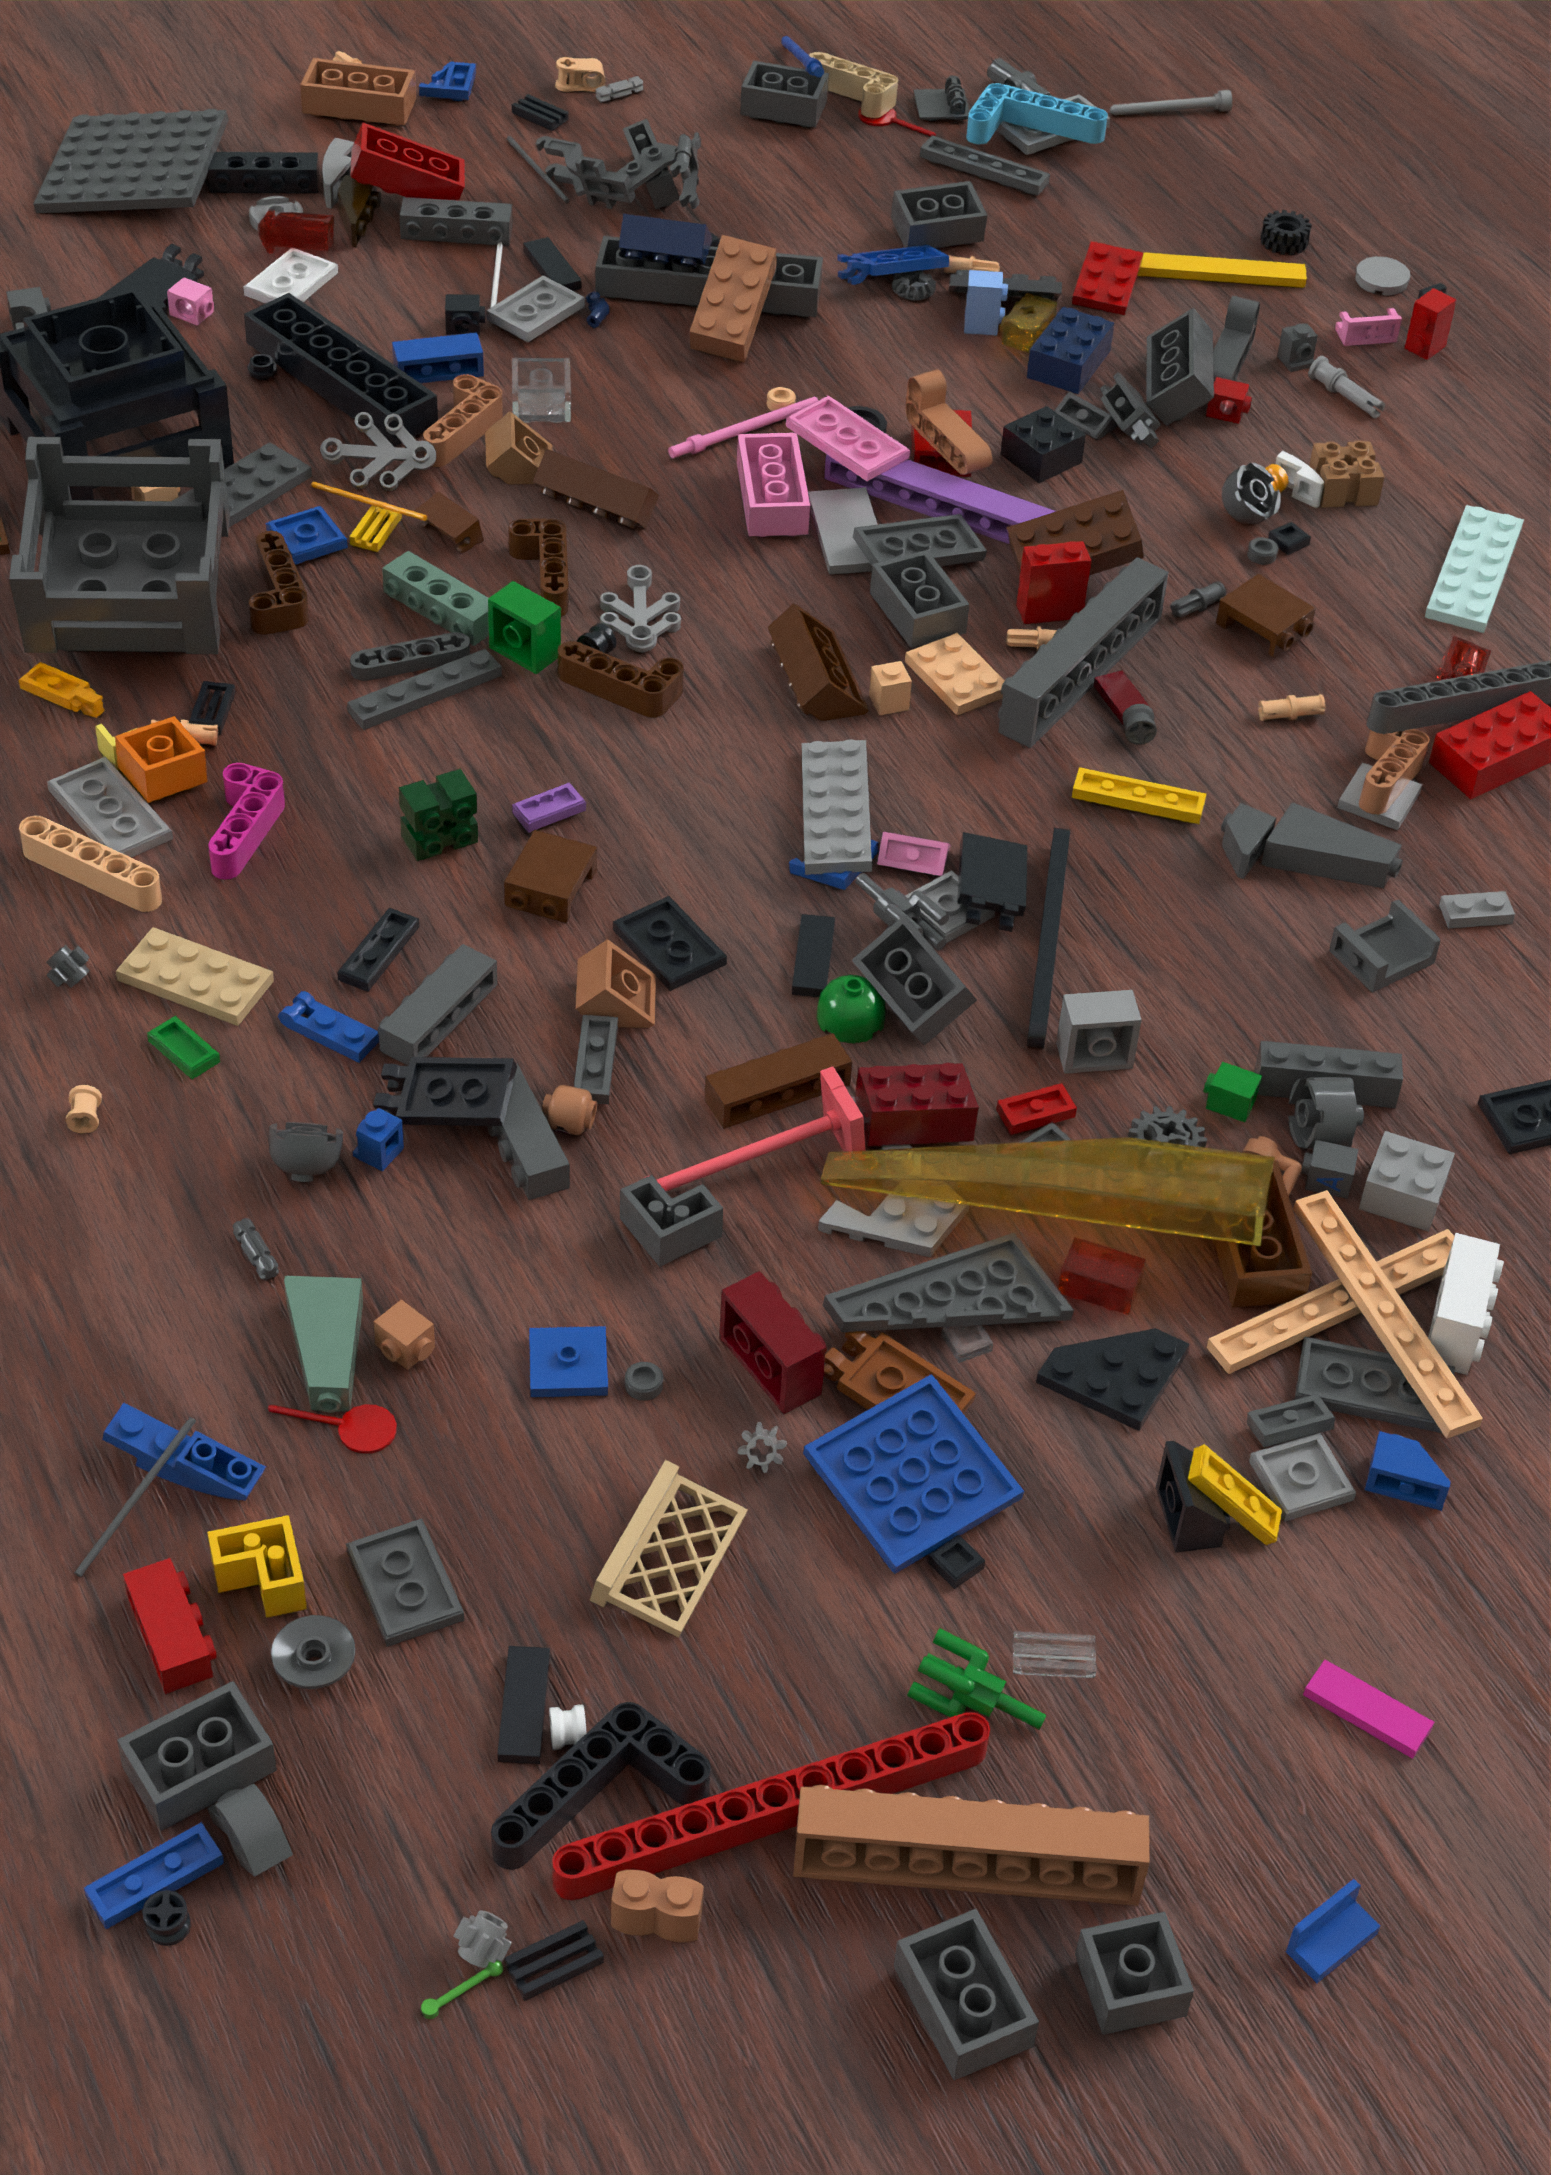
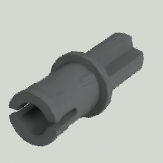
M1216 581L1204 588L1192 589L1189 595L1171 603L1172 615L1174 617H1184L1197 610L1199 612L1206 610L1208 605L1218 602L1226 596L1224 585Z

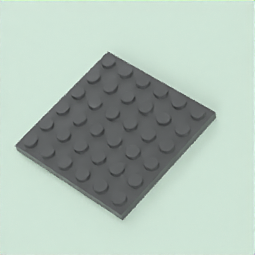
M207 109L194 112L182 110L172 113L157 111L150 114L132 112L127 115L107 113L102 116H88L82 114L73 117L35 199L34 207L36 213L194 207L208 173L212 157L218 148L228 123L227 111Z

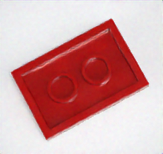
M1091 241L1073 293L1072 304L1125 315L1143 261L1144 252Z

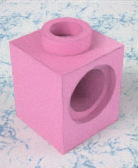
M182 278L167 290L169 315L199 325L214 312L211 287Z

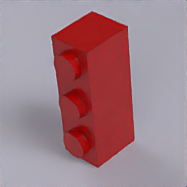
M171 1558L124 1573L123 1578L127 1598L164 1693L167 1694L212 1678L211 1660L217 1659L215 1647L210 1635L203 1637L199 1627L204 1626L202 1615L197 1603L189 1604L186 1595L191 1594L184 1571L176 1572Z

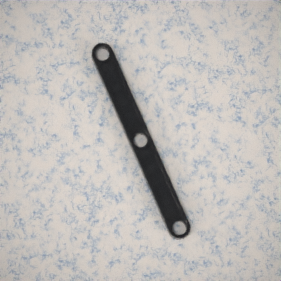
M1054 827L1027 1047L1044 1049L1070 829Z

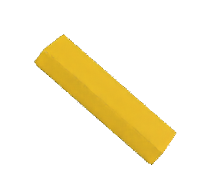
M1205 1444L1194 1448L1188 1481L1262 1543L1269 1545L1277 1542L1282 1509Z

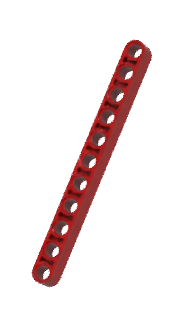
M962 1713L565 1844L558 1848L552 1859L553 1889L563 1899L578 1900L614 1888L617 1872L641 1870L656 1874L796 1827L801 1787L825 1785L837 1790L855 1791L858 1789H870L876 1793L894 1794L975 1767L982 1763L986 1757L990 1734L989 1723L985 1717L978 1713ZM963 1738H972L976 1741L970 1742L964 1740ZM931 1750L935 1751L938 1754H927L924 1751ZM893 1763L897 1764L900 1767L893 1768L885 1764ZM855 1776L860 1778V1780L853 1781L846 1777ZM771 1802H776L781 1804L782 1806L772 1807L767 1804ZM736 1815L741 1817L742 1819L734 1821L728 1819L727 1817ZM699 1829L702 1832L698 1834H692L687 1832V1830ZM650 1842L660 1843L661 1846L653 1848L647 1846L646 1844ZM614 1855L619 1856L622 1859L618 1861H609L605 1858ZM575 1869L580 1871V1873L568 1875L564 1871Z

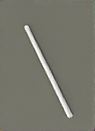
M502 242L497 243L490 308L496 305Z

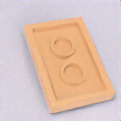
M958 633L906 652L905 663L957 716L1003 698L1001 688L1005 680Z

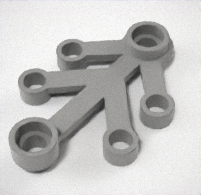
M361 412L356 415L355 425L376 446L342 444L337 438H328L323 441L320 447L323 460L332 465L340 463L344 457L374 459L364 469H355L351 472L350 481L356 489L367 487L369 480L393 460L404 461L394 471H385L381 474L380 483L386 491L395 490L399 482L413 470H427L432 467L436 461V451L431 443L416 441L404 428L399 415L390 414L385 418V428L388 433L395 434L406 448L394 447L376 428L372 416L367 412ZM362 419L369 420V424L366 426L359 425V422ZM391 421L399 422L396 428L388 426ZM330 445L337 446V450L333 453L328 452L327 448ZM418 451H425L427 453L424 458L416 457ZM358 475L365 477L361 483H356L354 479ZM387 477L395 479L391 485L384 483Z
M634 565L627 571V584L634 592V608L618 599L615 593L606 592L600 596V609L605 612L600 616V623L608 626L612 632L617 631L625 636L626 645L636 652H646L653 649L657 644V637L665 631L677 632L681 628V616L675 613L680 608V597L678 594L672 592L665 593L662 599L646 608V591L652 583V571L644 565ZM614 611L632 621L634 626L621 621ZM663 612H668L663 615L662 620L652 626L647 625L649 621Z

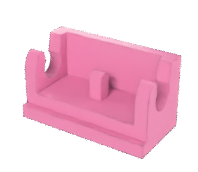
M1387 308V313L1389 314L1387 316L1350 318L1347 312H1339L1342 322H1336L1335 330L1344 346L1397 342L1402 318L1398 316L1394 308Z

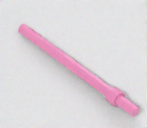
M811 397L703 436L697 434L688 437L686 442L669 447V455L671 458H676L687 453L696 454L702 452L707 446L784 420L817 402L818 399Z

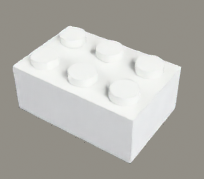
M1455 1233L1441 1278L1428 1338L1446 1365L1455 1366V1372L1468 1375L1471 1362H1479L1485 1340L1479 1338L1487 1339L1492 1317L1490 1312L1486 1310H1493L1498 1288H1496L1495 1284H1492V1281L1499 1282L1504 1261L1497 1259L1500 1244Z

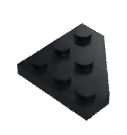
M1154 1328L1055 1347L1039 1370L1036 1383L1140 1431L1188 1354L1190 1344Z

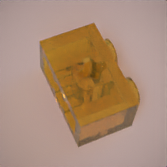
M1026 293L1020 302L1015 303L1011 313L1008 316L1005 315L1001 321L1000 332H1003L1001 344L1029 353L1030 348L1056 316L1057 302Z

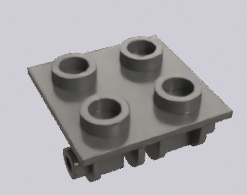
M949 76L945 81V89H913L919 119L935 121L937 119L959 121L968 119L969 107L959 77Z

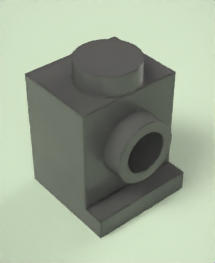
M1307 323L1282 328L1277 357L1290 372L1310 368L1314 362L1313 357L1318 335Z

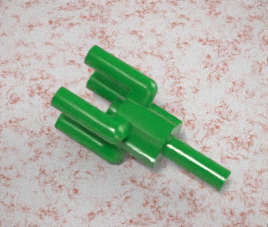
M939 1628L932 1643L968 1660L969 1664L966 1669L960 1666L956 1667L928 1653L927 1657L924 1656L917 1671L948 1686V1689L954 1691L953 1697L949 1699L915 1681L911 1685L907 1696L949 1718L964 1713L966 1707L990 1717L994 1708H997L1040 1730L1047 1715L1002 1692L1006 1681L984 1671L989 1661L988 1653Z

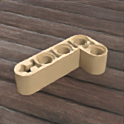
M814 52L809 54L811 58H816L821 62L825 73H829L828 91L862 101L861 113L864 116L870 118L881 117L896 105L898 78L896 76L826 53Z

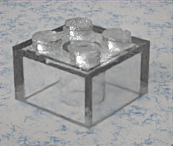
M512 358L513 414L524 423L571 422L570 358Z

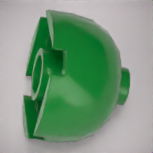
M852 974L839 976L831 980L821 992L816 1019L820 1029L824 1033L825 1029L833 1033L839 1042L853 1044L867 1042L873 1038V1033L879 1029L881 1032L884 1028L886 1001L866 977Z

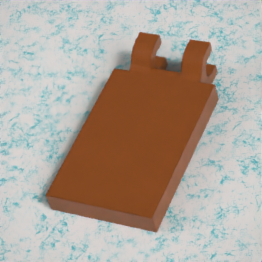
M866 1331L845 1332V1337L848 1340L842 1345V1350L856 1357L852 1362L834 1347L825 1354L824 1377L832 1381L838 1380L837 1390L868 1410L931 1374L963 1414L975 1400L976 1393L883 1332L876 1339L868 1335Z

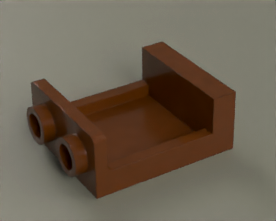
M1258 573L1220 599L1216 624L1226 629L1236 621L1242 623L1270 641L1268 655L1274 658L1281 652L1289 650L1301 638H1306L1310 635L1315 625L1313 619L1316 608Z
M534 830L504 881L505 906L567 923L570 918L571 902L585 878L593 879L597 872V847Z

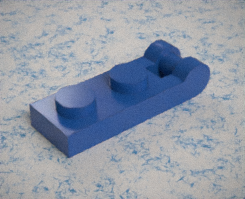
M301 991L293 999L294 1004L286 1006L278 1014L280 1022L285 1027L358 1063L379 1043L377 1030L315 1001L314 997L306 991ZM302 1014H305V1015H307V1016H309V1017H308V1018H305V1017H303V1016H301V1015H302Z

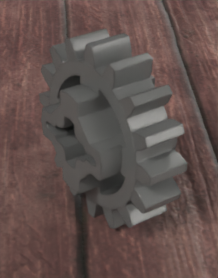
M1155 1106L1151 1115L1143 1110L1140 1113V1119L1134 1118L1132 1120L1127 1138V1143H1130L1129 1153L1137 1154V1164L1149 1163L1147 1170L1150 1172L1155 1167L1161 1168L1162 1175H1166L1168 1169H1173L1177 1175H1180L1183 1166L1191 1171L1194 1168L1195 1162L1200 1163L1202 1161L1207 1143V1138L1204 1137L1205 1128L1196 1127L1198 1121L1196 1117L1185 1118V1110L1175 1114L1173 1113L1172 1106H1168L1166 1112H1161Z

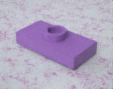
M570 783L512 804L513 815L528 833L586 810V801Z

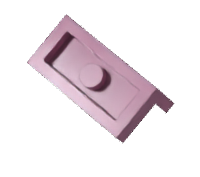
M883 832L877 865L942 876L944 875L947 854L950 851L951 845L939 841Z

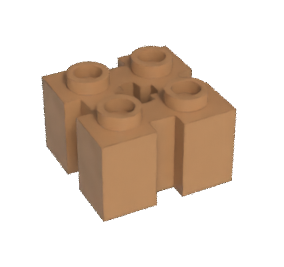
M1370 441L1347 442V447H1341L1336 442L1313 444L1309 467L1324 481L1320 501L1321 508L1344 507L1345 502H1354L1355 506H1375L1379 504L1384 474L1379 462H1375L1376 454Z

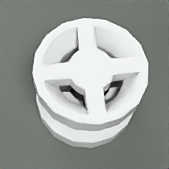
M575 1705L571 1710L562 1711L559 1707L549 1708L552 1749L561 1750L565 1745H575L586 1734L584 1706Z

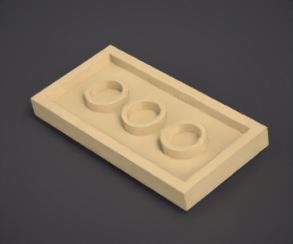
M154 927L151 928L116 970L117 981L239 1026L274 982L273 971Z

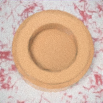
M777 387L767 393V407L772 411L794 404L796 401L795 393L785 387Z

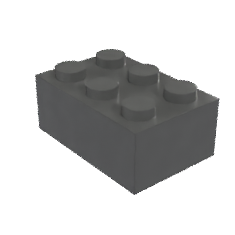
M753 61L741 86L740 115L749 116L753 119L774 120L777 123L799 124L801 127H816L827 102L829 73L824 72L822 77L810 75L805 69Z
M971 181L894 191L891 219L904 247L929 245L933 248L984 241L988 215Z
M928 550L872 564L870 594L911 648L929 644L955 633L959 635L966 633L969 603Z
M905 915L852 959L858 969L923 1045H926L977 1001L975 996Z
M234 1681L117 1739L122 1767L160 1831L218 1802L219 1797L224 1793L234 1789H243L277 1771L273 1743Z
M977 1908L897 1941L893 1967L954 2081L1034 2047L1039 2021Z

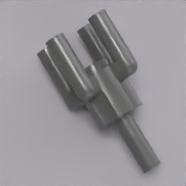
M865 873L860 874L856 878L855 883L876 901L873 911L888 924L885 931L905 915L936 950L944 948L947 942L946 939L920 918V909L940 926L947 923L949 915L919 890L914 891L907 898L893 887L884 891Z

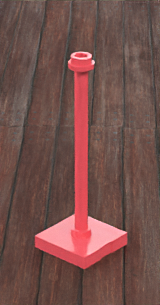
M832 1066L820 1071L823 1117L659 1178L657 1182L665 1191H669L827 1130L833 1132L851 1165L855 1167L866 1162L864 1118L835 1068Z

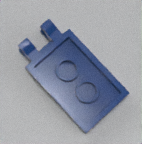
M929 245L855 253L852 256L845 254L837 255L838 261L841 263L847 262L848 264L847 269L838 271V277L841 279L848 278V283L851 285L862 283L867 275L879 276L949 267V255Z

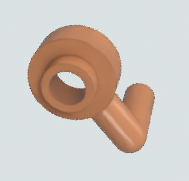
M1259 1136L1258 1139H1249L1242 1152L1243 1156L1250 1162L1277 1160L1280 1170L1285 1171L1282 1177L1289 1197L1302 1171L1301 1163L1281 1155L1277 1149L1278 1145L1269 1138Z

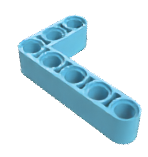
M993 83L985 88L969 111L966 138L973 144L987 143L1001 122L1004 121L1097 144L1105 139L1108 114L1100 108L1004 84Z

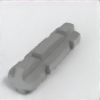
M636 76L629 78L628 81L626 79L608 84V88H606V85L598 87L596 89V99L600 103L610 101L611 98L614 100L631 95L632 92L633 94L641 92L643 90V80Z

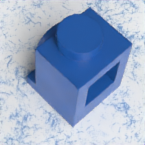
M380 1108L369 1112L356 1130L358 1146L353 1151V1157L382 1172L404 1149L402 1119Z

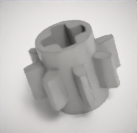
M758 1422L756 1431L753 1434L746 1430L742 1432L741 1436L748 1442V1445L739 1447L737 1452L741 1455L747 1454L749 1458L746 1466L747 1469L756 1464L761 1465L763 1472L767 1473L769 1463L772 1460L781 1465L783 1458L776 1451L777 1449L785 1448L787 1441L777 1440L775 1435L777 1434L778 1426H774L769 1431L763 1429L762 1423ZM758 1439H763L764 1444L767 1446L772 1445L768 1449L767 1455H761L759 1449H753L756 1447Z
M479 1911L476 1917L471 1915L469 1919L463 1917L453 1935L460 1940L458 1943L460 1946L458 1954L467 1962L482 1968H486L489 1962L503 1961L512 1944L510 1940L505 1938L508 1925L502 1919L487 1911Z

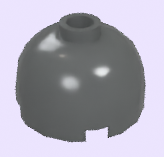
M1256 463L1242 465L1227 476L1222 487L1221 497L1226 511L1232 518L1242 524H1258L1276 514L1281 505L1279 489L1274 491V487L1271 484L1275 480L1263 466Z
M286 1122L284 1130H277V1123L269 1126V1153L273 1162L282 1171L292 1173V1180L311 1182L314 1179V1175L325 1174L337 1163L342 1150L344 1132L336 1128V1135L327 1133V1125L303 1122Z

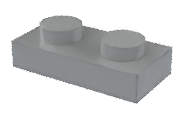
M1506 891L1443 895L1439 903L1448 928L1512 924L1515 917Z

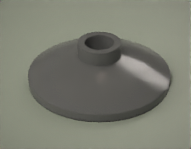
M322 1615L301 1617L284 1626L275 1637L271 1649L272 1663L277 1674L293 1686L304 1689L323 1688L339 1681L350 1670L355 1658L354 1638L348 1628L334 1618ZM312 1657L320 1658L317 1661H308Z

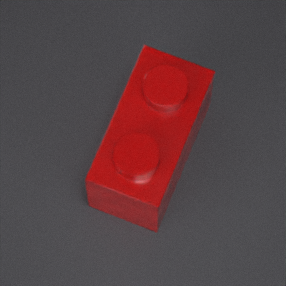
M1433 288L1416 300L1404 349L1428 360L1445 348L1457 299Z

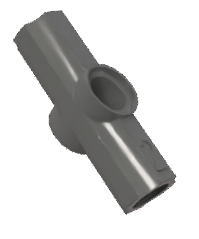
M1001 58L993 60L987 69V76L995 83L1054 97L1037 84L1035 76L1030 71L1021 73Z

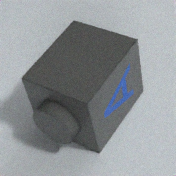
M1315 1140L1312 1154L1305 1153L1301 1174L1307 1175L1305 1190L1318 1193L1328 1190L1332 1196L1348 1199L1359 1149Z

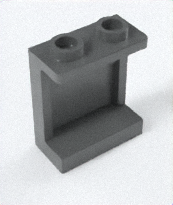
M1395 900L1391 903L1387 916L1355 931L1346 922L1335 926L1329 951L1371 992H1375L1434 964L1440 945V938L1400 900Z

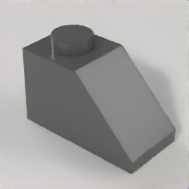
M1242 803L1239 804L1233 814L1228 813L1225 816L1221 831L1224 832L1222 847L1237 877L1244 879L1264 852L1266 840L1274 830L1276 817Z

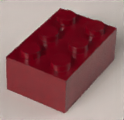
M963 1063L910 1064L908 1066L858 1068L855 1101L864 1118V1134L868 1146L974 1141L979 1106Z
M758 1271L722 1289L719 1338L783 1415L822 1395L823 1377L825 1375V1353L827 1352L826 1344L818 1333H813L804 1323L800 1311L795 1307H791L782 1297L779 1287L774 1282H769L761 1271Z

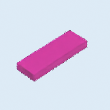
M1324 1659L1305 1687L1303 1694L1308 1699L1412 1759L1430 1734L1435 1723Z

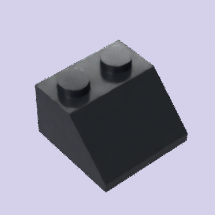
M1166 1441L1156 1483V1491L1175 1553L1221 1547L1225 1531L1230 1529L1229 1514L1188 1481L1193 1452L1175 1441Z

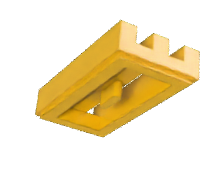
M371 505L349 536L350 545L378 552L401 520L402 514ZM387 518L388 520L386 521V523L384 524V526H383V527L381 528V530H380L381 524H382V523L384 522V520ZM373 536H376L372 543L369 542Z

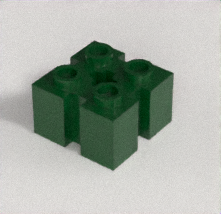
M461 768L437 775L436 782L429 785L424 780L399 787V804L405 815L400 817L401 837L416 861L440 855L443 848L449 845L456 850L478 843V822L473 814L477 813V793Z

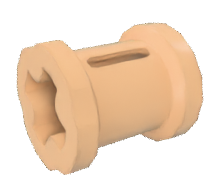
M79 1085L70 1090L69 1102L71 1110L66 1115V1123L73 1132L91 1133L99 1126L96 1112L97 1107L101 1104L102 1094L98 1089L89 1085Z

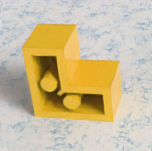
M289 1515L207 1532L218 1593L259 1584L266 1618L307 1609L304 1580Z

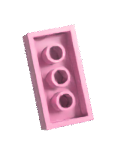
M797 433L738 434L737 468L748 536L808 535L810 502Z

